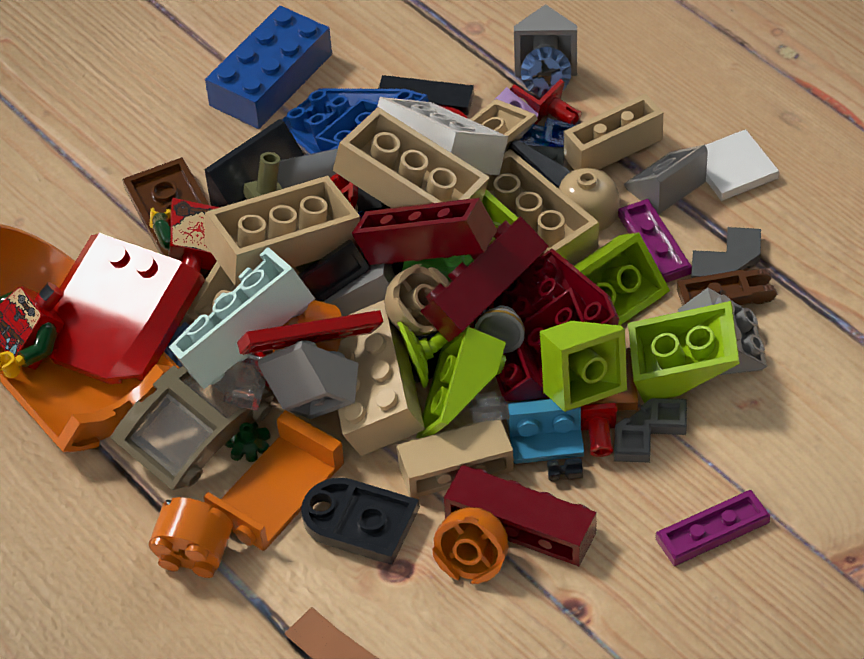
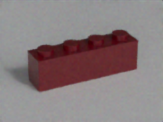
M472 198L366 211L352 232V235L368 263L375 265L421 261L432 258H450L452 256L470 254L478 255L486 251L497 229L481 199Z
M521 216L512 224L505 220L496 228L495 239L489 244L484 253L478 255L470 254L473 261L469 265L462 261L447 276L452 281L446 287L439 283L425 297L429 303L420 312L448 342L463 332L549 247Z
M461 465L444 496L445 519L452 512L463 508L484 509L491 512L501 521L509 542L580 567L596 535L597 512L590 510L582 504H573L558 499L548 492H538L524 487L514 480H504L490 475L485 470L479 468L473 469Z

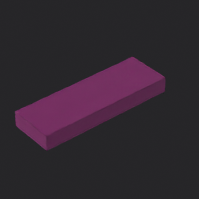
M649 199L618 209V217L629 234L640 233L666 283L692 274L691 264Z
M750 489L657 531L655 540L673 566H677L769 524L770 514Z

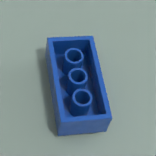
M279 5L205 78L209 106L260 129L332 55L330 27Z

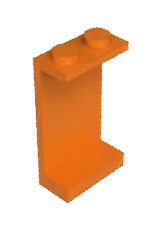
M286 410L276 419L279 437L221 499L210 492H207L204 496L205 503L211 505L209 512L218 517L221 511L225 513L233 523L231 532L236 534L237 538L248 546L254 545L262 551H265L300 513L303 499L308 491L316 484L330 479L344 464L342 442Z

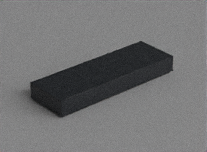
M382 75L378 89H407L428 96L429 102L439 106L455 108L465 115L469 114L474 96V85Z

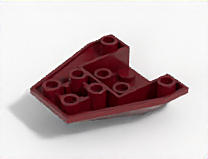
M552 248L541 257H538L498 296V306L504 305L512 308L521 318L525 327L524 341L521 346L513 352L503 354L506 356V362L501 373L496 375L502 397L506 401L550 399L543 392L540 331L569 321L609 325L619 324V317L610 296Z

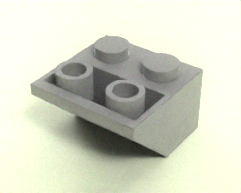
M706 288L680 307L678 312L731 300L726 295H720L710 288ZM731 301L740 364L719 375L763 370L767 367L764 356L765 348L760 340L757 329L758 320L749 308H743Z
M300 340L287 348L275 350L274 353L262 357L258 361L262 374L284 410L313 419L355 403L359 363L345 358V355L340 352L326 351L318 348L317 344L312 341Z

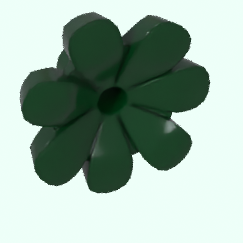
M257 422L252 424L243 423L239 428L240 432L228 440L225 446L232 448L231 458L233 460L239 461L245 455L248 462H254L258 459L257 452L263 454L270 447L266 440L271 438V434L265 427L259 429Z

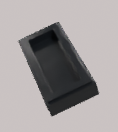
M349 239L298 274V276L314 296V300L323 302L370 270V267L353 241Z

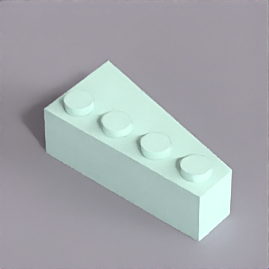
M269 247L259 255L263 261L254 270L247 267L238 276L241 283L232 292H223L214 301L213 312L209 316L200 315L169 346L170 350L203 389L220 381L227 370L251 355L240 354L237 341L247 331L282 326L292 317L302 314L307 309L308 304L315 299L294 269Z

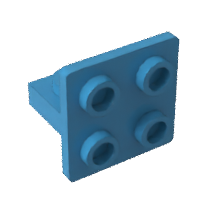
M551 399L512 402L505 405L510 443L513 449V462L515 464L584 456L581 433V407L564 412Z

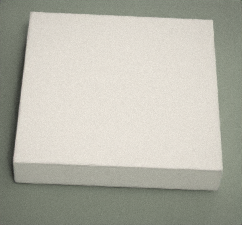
M746 129L705 145L708 150L706 182L721 201L778 179L779 170Z

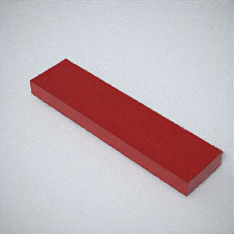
M381 310L247 331L237 341L239 353L246 355L287 348L300 340L318 343L371 334L384 321Z

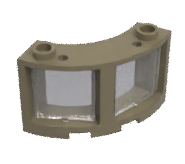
M236 363L227 370L220 381L209 385L205 389L196 382L184 366L178 369L174 365L153 383L156 391L152 395L145 398L142 403L138 400L132 406L110 438L172 490L186 486L190 487L199 480L203 473L202 468L228 440L240 432L241 424L261 422L268 416L272 409L270 403L275 395L271 389L239 363Z

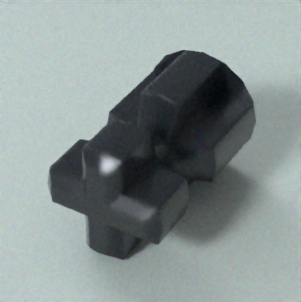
M581 458L566 459L564 465H560L557 460L549 461L547 463L548 479L550 481L559 480L561 474H565L567 479L583 478Z

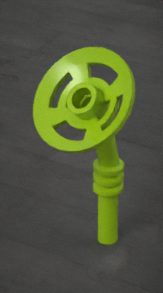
M401 321L397 322L411 362L422 387L425 388L428 386L427 360L433 358V353L439 351L448 341L440 332L428 341L426 338L419 340Z

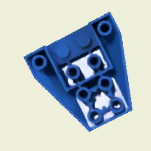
M319 88L312 92L299 106L291 109L282 120L287 125L299 147L306 154H312L338 148L339 143L378 107L380 97L429 102V99L425 94L407 89Z

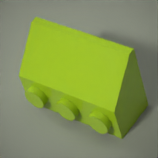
M639 232L617 236L574 265L575 268L610 296L619 317V326L670 292Z

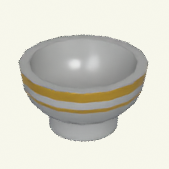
M500 305L487 310L480 315L475 324L476 330L506 342L503 354L513 352L524 341L525 327L516 312L508 306Z

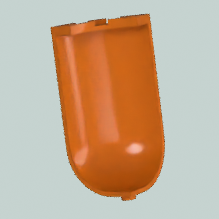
M0 224V296L10 293L21 286L39 293L47 282L59 288L75 260L39 237L23 230ZM0 345V353L5 352ZM163 352L158 363L155 364L143 381L131 378L123 379L121 384L110 385L57 365L48 356L42 360L36 370L20 366V373L14 378H8L3 371H0V382L62 452H76L99 447L100 440L112 435L121 420L138 400L142 403L145 398L156 391L153 387L154 382L172 366L175 365L178 369L180 367Z

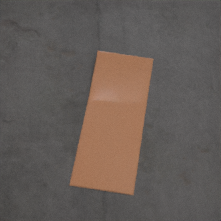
M313 607L284 633L312 659H379L337 629Z

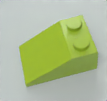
M731 301L628 323L633 380L644 403L651 398L667 399L680 396L740 364Z
M468 326L441 348L422 414L425 430L417 433L416 438L420 439L434 435L447 426L496 375L501 373L506 362V356L503 355L505 341Z

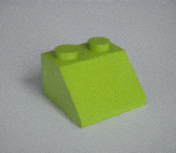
M569 321L540 331L543 392L564 412L627 390L625 329L622 326Z

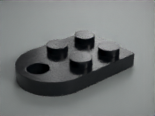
M332 478L316 484L308 491L303 499L301 512L307 533L316 541L393 565L420 509L419 499L356 480ZM319 502H327L331 505L325 511H316L312 508Z

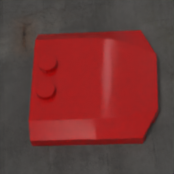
M100 233L91 235L59 287L64 296L56 304L54 310L64 321V327L57 336L53 352L49 357L57 365L110 385L121 384L123 379L131 378L143 381L155 364L158 363L205 282L204 277L200 272L182 261Z

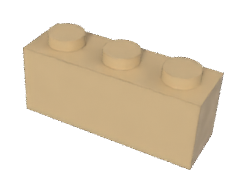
M646 93L565 130L564 159L574 170L581 168L599 170L661 141L663 137L664 113Z
M500 417L491 420H481L475 424L454 430H444L439 434L420 439H411L406 443L397 445L399 468L409 496L412 498L449 489L461 465L485 470L493 476L514 471L513 449Z

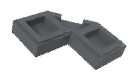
M728 227L726 252L693 250L691 278L744 270L760 262L761 229Z
M651 398L641 405V409L630 418L625 417L615 425L614 461L650 463L651 434L686 435L687 399Z

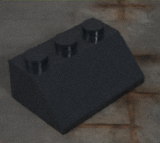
M277 120L204 169L211 206L221 208L247 200L243 194L244 183L258 180L261 154L273 152L279 155L280 160L304 155L283 120Z

